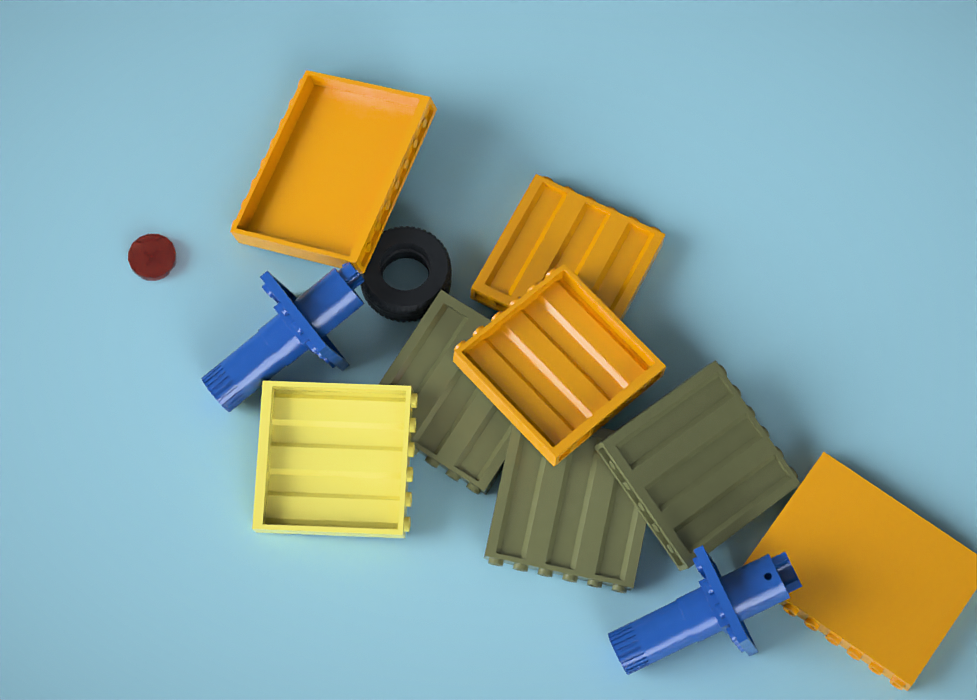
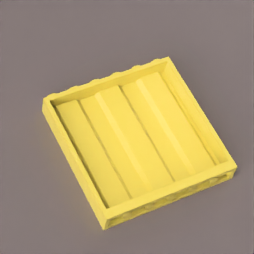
M263 381L252 529L256 533L405 538L406 532H410L411 518L407 517V507L412 505V492H408V483L413 482V467H409L410 457H414L415 443L411 442V433L416 432V418H412L413 408H417L418 395L414 393L412 386Z

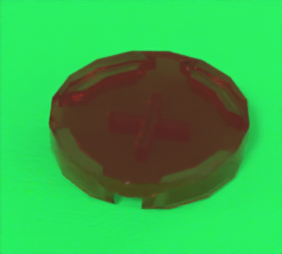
M146 234L139 237L132 243L128 251V261L132 271L147 281H157L165 278L176 265L177 254L173 243L167 237L160 234Z

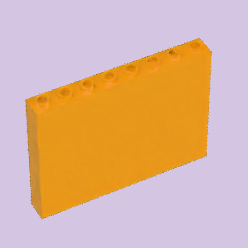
M306 70L303 78L299 80L298 88L294 97L289 102L284 118L279 123L278 131L270 142V148L265 158L261 161L260 169L251 182V188L246 198L242 201L241 209L237 218L232 223L230 232L238 243L337 268H342L343 264L350 262L359 273L364 274L437 111L433 100L425 95Z
M825 452L821 454L744 563L746 565L767 554L773 558L786 552L802 587L790 592L791 598L779 603L784 606V611L794 617L797 615L804 620V624L813 631L819 630L826 635L825 638L835 646L841 645L847 650V654L858 661L861 659L868 664V668L877 675L883 674L890 679L889 682L899 690L905 689L906 691L913 685L977 589V554Z

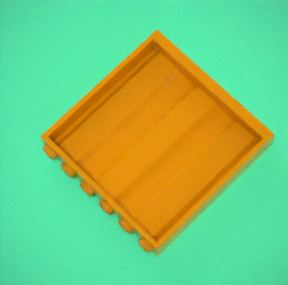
M536 174L472 285L470 298L498 312H504L516 297H523L528 293L527 291L532 284L543 281L546 274L552 268L556 267L558 269L561 265L565 264L622 321L663 246L665 234L656 227H649L640 223L638 219L632 216L628 217L619 213L613 207H606L596 202L592 197L580 195L568 186L563 187L549 177Z
M565 264L561 265L558 269L556 267L552 268L546 274L543 281L532 284L527 291L528 293L523 297H516L504 312H497L488 325L478 327L474 331L473 337L468 341L463 340L458 343L454 348L453 362L554 467L663 377L666 365Z

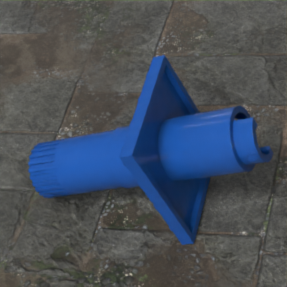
M350 262L343 264L340 270L333 268L298 298L269 271L260 276L265 283L262 288L278 303L273 307L278 314L201 378L207 389L225 410L231 412L262 386L263 381H269L307 350L317 354L327 364L329 363L332 368L337 366L340 370L344 371L350 366L327 337L329 332L364 305V302L354 289L362 284L365 279Z
M702 545L694 549L697 557L693 558V562L698 572L704 577V579L698 581L701 587L608 633L611 645L626 674L630 675L721 631H724L726 635L729 634L732 642L740 649L741 653L745 651L749 656L758 653L744 620L791 598L789 593L802 587L786 552L773 558L767 554L721 576L715 561Z

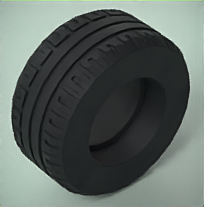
M400 226L383 231L364 274L360 273L365 279L360 284L363 296L368 305L377 314L385 316L386 319L396 320V322H415L418 319L421 320L441 290L447 294L450 292L452 269L447 249L439 239H436L435 235L426 232L424 229L421 230V228ZM409 258L422 263L428 269L429 275L427 280L415 289L398 290L389 286L384 281L383 271L393 261Z

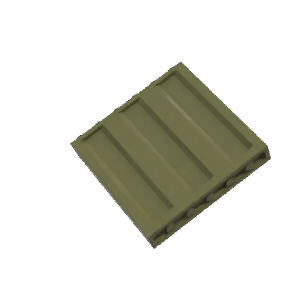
M441 290L378 385L412 386L414 393H417V408H413L412 418H416V432L411 433V442L415 443L414 455H417L418 452L426 457L424 461L431 466L437 468L440 465L447 470L445 474L458 482L459 479H462L468 483L466 487L477 495L480 492L487 495L503 470L512 423L453 362L454 348L458 343L463 340L468 341L473 337L472 335L478 327L482 325L485 327L491 320Z
M716 360L703 367L594 446L679 571L694 565L693 558L697 557L694 549L703 545L707 552L710 553L801 484L797 479L796 471L788 466L783 458L782 451L772 443L767 429L759 424L753 409L745 404L741 398L740 390L730 382L726 370Z
M512 424L484 559H488V564L501 567L503 563L511 564L514 570L528 572V568L538 570V575L552 577L553 574L563 576L562 580L577 583V579L587 581L588 586L602 588L603 584L612 586V591L626 593L627 590L631 591L634 588L646 521L594 448L596 444L615 430L600 428L554 467Z

